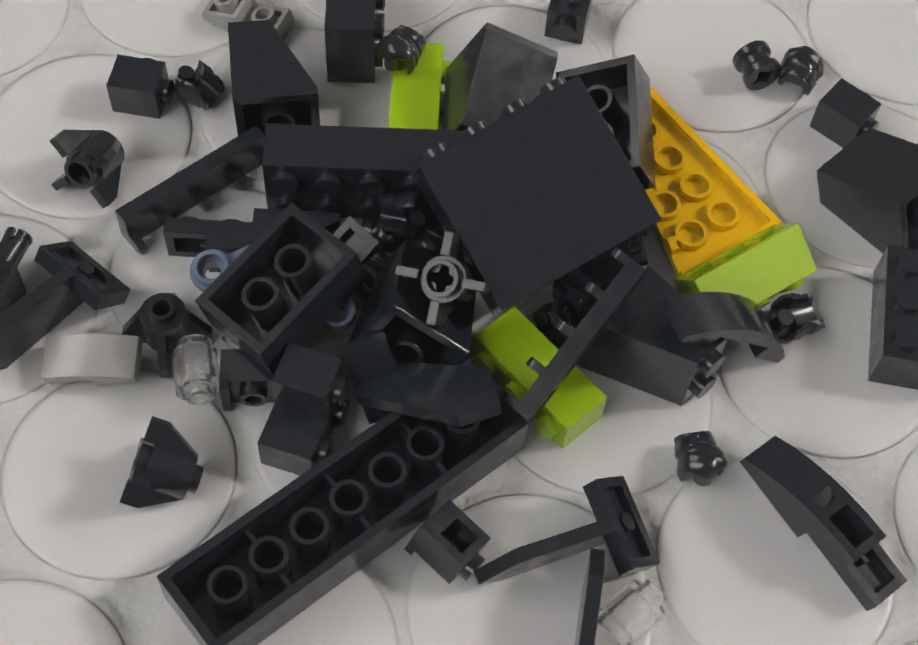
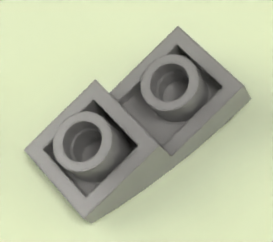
M210 0L202 12L204 20L227 32L228 22L270 20L282 38H284L294 21L290 9L257 4L255 0Z
M94 333L46 336L40 379L49 384L90 380L99 386L138 382L143 339L132 335Z

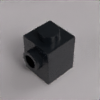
M551 0L547 12L544 36L582 44L593 0Z
M118 54L106 84L114 112L160 119L165 103H171L174 93V82L168 78L166 63L151 58H138Z
M841 78L819 101L810 127L844 148L869 127L877 129L879 122L875 118L881 103Z

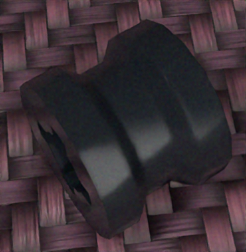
M756 40L744 45L733 56V65L738 72L743 73V82L749 90H759L769 86L779 77L782 71L778 60L770 57L771 49L763 40Z

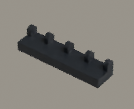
M257 125L115 210L123 237L140 254L147 249L142 238L164 226L165 218H176L196 205H199L205 212L214 208V205L209 197L230 184H233L239 191L248 187L244 176L262 165L265 134Z
M617 247L610 255L616 262L624 265V267L605 291H602L592 282H588L584 289L598 300L576 329H573L562 319L557 322L555 327L569 338L549 364L545 367L532 356L526 362V365L538 373L539 376L525 395L519 400L512 392L505 390L500 396L505 403L528 421L536 418L647 275L644 267Z

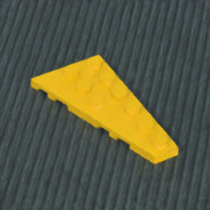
M650 86L656 188L646 189L645 191L662 219L656 222L654 227L678 277L774 224H782V221Z

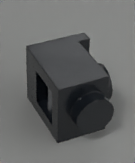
M221 349L219 394L223 411H232L233 403L261 406L266 402H274L271 382L274 376L241 349Z
M448 499L418 528L404 549L410 555L416 552L450 584L458 575L467 581L474 574V571L483 564L486 559L479 553L491 538Z

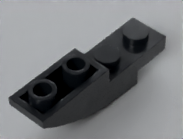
M281 207L269 209L254 208L252 222H242L237 219H226L224 221L202 220L190 216L165 218L163 234L168 255L196 257L199 253L210 249L230 254L250 245L285 209ZM321 209L303 211L332 234L341 226L340 213ZM212 267L209 269V272L221 273V269Z
M774 436L740 461L797 538L805 533L808 534L866 611L877 607L907 582L904 575L879 545V542L886 537L885 533L835 479L795 447Z

